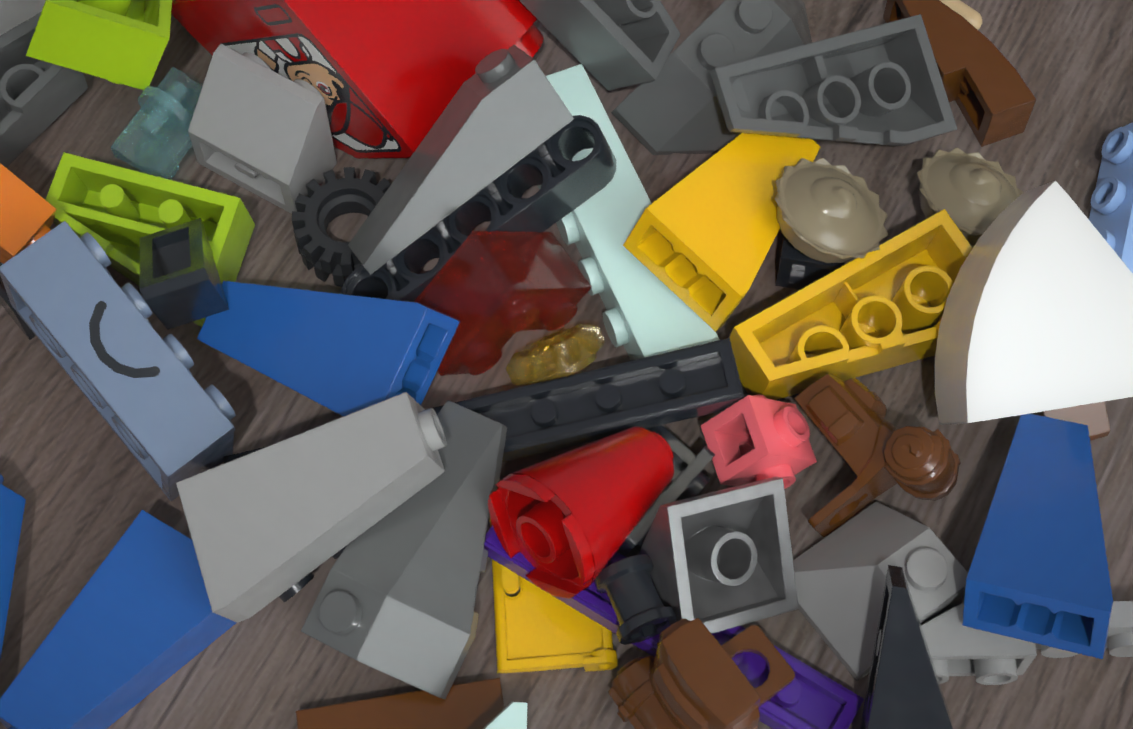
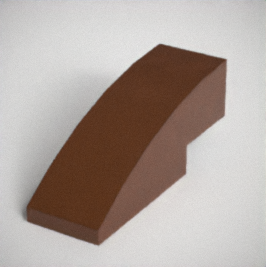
M887 0L883 15L886 23L921 14L949 102L956 101L981 147L1024 132L1036 98L1017 70L988 38L964 17L939 0Z

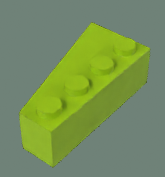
M46 0L26 56L100 77L115 84H124L147 91L170 38L172 0Z

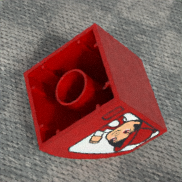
M172 0L171 14L212 56L217 47L223 44L240 54L248 52L258 56L267 63L272 71L292 81L301 79L314 86L325 100L334 147L357 159L410 158L462 84L476 74V66L483 58L496 50L509 49L513 45H516L526 54L533 57L540 49L544 40L543 34L534 24L537 18L519 0Z

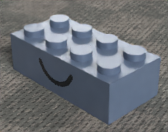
M64 221L0 266V275L12 307L170 501H173L179 496L177 482L215 468L224 462V456L233 455L235 427L230 420L236 414L226 398L214 385L211 384L203 390L194 379L189 370L194 366V362L181 343L170 333L162 339L153 329L147 319L153 315L152 311L140 293L130 283L125 284L121 288L117 285L106 269L111 265V261L94 237L88 232L78 237L67 222Z

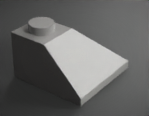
M877 501L793 560L799 611L856 681L870 672L888 565L903 568L921 626L960 605L965 597L968 572L929 527Z

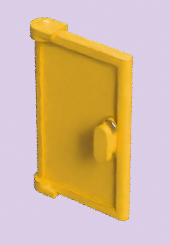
M492 559L497 673L532 672L584 667L585 672L611 670L618 667L617 652L613 650L612 631ZM520 587L519 594L514 597H509L505 594V592L508 594H514L518 591Z

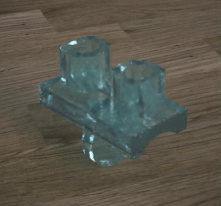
M172 67L157 88L152 86L146 87L138 97V103L141 108L111 146L114 157L137 168L139 172L172 180L180 169L179 162L192 146L188 129L203 85L190 79L182 71Z

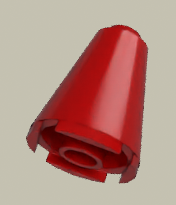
M635 426L506 475L495 484L498 486V489L489 495L487 503L491 524L502 547L510 558L521 552L533 565L534 569L525 576L536 586L556 597L568 599L574 597L592 584L673 479L674 465L671 447L658 433Z

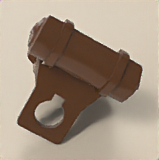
M826 374L808 386L795 398L804 412L858 476L850 486L808 520V523L821 536L826 537L865 505L897 483L906 493L913 497L932 501L948 496L957 484L961 462L958 454H955L951 449L949 440L943 436L940 430L931 431L925 427L905 426L897 429L891 422L884 419L887 408L881 398L858 379L851 378L844 381L833 374Z
M699 618L692 621L682 619L661 632L659 642H657L655 657L653 655L639 657L626 663L617 672V676L611 682L613 687L608 693L618 706L617 714L623 722L630 721L635 729H757L760 721L759 707L790 685L794 680L795 672L763 631L756 625L749 626L723 645H720ZM742 652H753L760 655L768 665V679L761 686L753 688L732 660L736 655Z

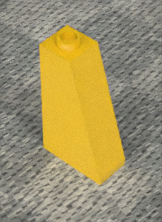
M741 133L644 210L623 246L716 332L725 324L750 289L780 229L777 221V202L775 200L778 193L776 180L782 178L785 166H795L801 158L813 162L820 146L810 138Z

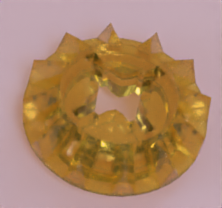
M579 323L568 329L563 327L555 333L544 335L536 342L526 344L525 349L513 354L505 369L511 383L514 385H531L569 376L591 364L597 358V352L604 346L605 340L599 326Z

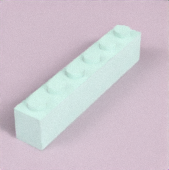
M579 64L547 75L546 78L572 116L582 115L590 117L599 125L616 158V172L607 186L556 222L565 244L575 243L582 257V260L578 261V267L586 290L591 296L599 293L607 311L602 313L603 322L612 344L616 348L623 345L630 360L633 361L720 340L717 333L623 246L644 210L652 203L583 65ZM593 148L579 151L572 161L586 158Z

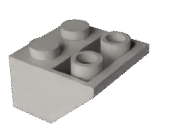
M220 44L213 53L188 129L197 162L291 214L292 211L297 212L295 200L299 193L308 197L306 184L315 179L321 185L324 181L323 173L332 170L337 164L324 97L308 82L301 79L292 81L272 71L267 63L258 56L248 52L240 54Z

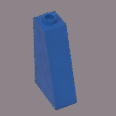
M223 281L222 287L229 310L206 317L197 339L342 416H347L405 392L421 405L460 321L415 302Z
M1023 414L1020 416L966 578L962 626L1103 659L1111 619L1113 597L1088 425L1034 414Z
M141 510L0 698V722L7 729H107L235 625L236 622L212 612L192 539Z

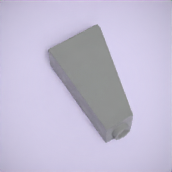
M405 392L177 482L176 485L212 612L236 623L251 618L444 473L445 469L438 450L446 447L447 441L441 422L434 409L429 408L425 410Z

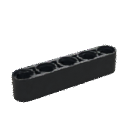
M582 115L573 116V121L370 275L363 265L354 270L346 278L341 294L371 298L388 295V300L415 302L437 310L607 186L616 172V158L599 125L590 117ZM593 148L586 158L572 161L579 151ZM534 185H542L535 195L521 199L523 193L528 188ZM491 221L483 233L477 236H470L477 225ZM439 258L437 265L432 270L420 274L422 267L428 261Z

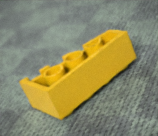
M945 209L879 245L880 250L868 252L864 258L852 260L735 326L729 338L740 382L748 394L751 396L764 395L767 399L778 400L801 393L826 374H833L845 381L935 356L939 326L948 295L961 266L973 249Z

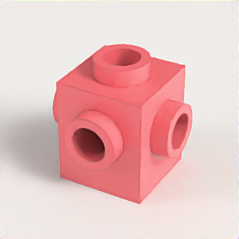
M747 395L701 425L707 447L715 454L712 461L719 482L723 485L739 486L772 477L783 478L784 489L795 483V475L817 462L809 441L810 429L808 423L797 409L796 404L767 399L764 395Z

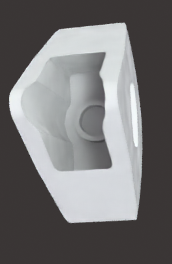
M1056 181L1023 192L1002 211L978 239L959 270L946 301L939 326L935 353V398L939 425L979 422L1133 397V273Z

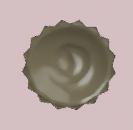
M958 147L949 152L940 149L936 150L932 158H923L922 169L917 172L920 180V204L926 218L945 209L969 244L974 246L997 216L1023 193L1022 190L1017 188L1015 176L1004 173L999 162L986 161L979 152L966 154Z
M801 158L795 166H785L782 178L776 180L778 192L775 197L777 202V221L783 235L794 248L809 258L825 263H843L854 257L864 258L868 252L880 250L879 241L888 235L884 227L888 215L879 207L880 196L868 190L863 177L851 175L845 165L832 166L824 158L815 162Z

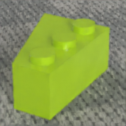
M63 152L45 199L57 209L53 222L56 226L66 221L78 237H81L86 232L91 234L110 259V267L139 286L141 237L201 218L221 283L223 281L235 282L255 227L253 219L239 197ZM206 317L193 322L202 328Z

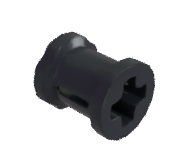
M635 555L619 560L604 568L593 581L597 591L606 593L620 624L616 635L619 642L623 645L638 643L652 638L677 620L673 608L670 606L664 607L650 577V572L653 570L654 565L648 555Z

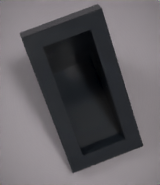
M201 218L140 238V291L145 302L167 330L229 310Z

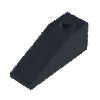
M888 565L860 729H953L945 697L903 568Z

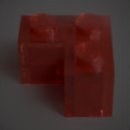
M472 231L414 302L460 321L437 370L440 376L471 374L475 376L488 371L498 363L502 357L501 349L516 332L528 330L554 331L566 325L576 315L578 311L576 305L592 286L551 232Z

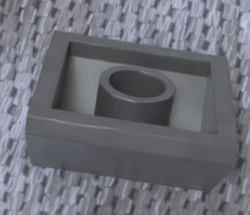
M772 477L660 505L638 555H648L654 565L653 570L650 572V577L664 607L670 606L673 608L677 616L676 622L682 619L692 621L699 618L711 634L799 609L783 478Z

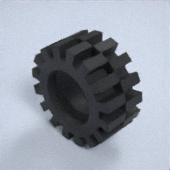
M344 167L345 178L336 179L333 170L324 172L325 185L320 186L315 179H312L306 184L308 197L299 193L295 200L297 212L292 211L293 231L304 265L308 270L314 267L316 277L323 282H326L329 275L332 274L334 285L338 287H343L346 278L362 264L349 248L348 244L350 242L335 241L328 236L326 232L328 224L338 216L348 213H360L369 216L391 185L385 178L377 184L375 172L365 169L362 178L358 179L356 178L355 167Z

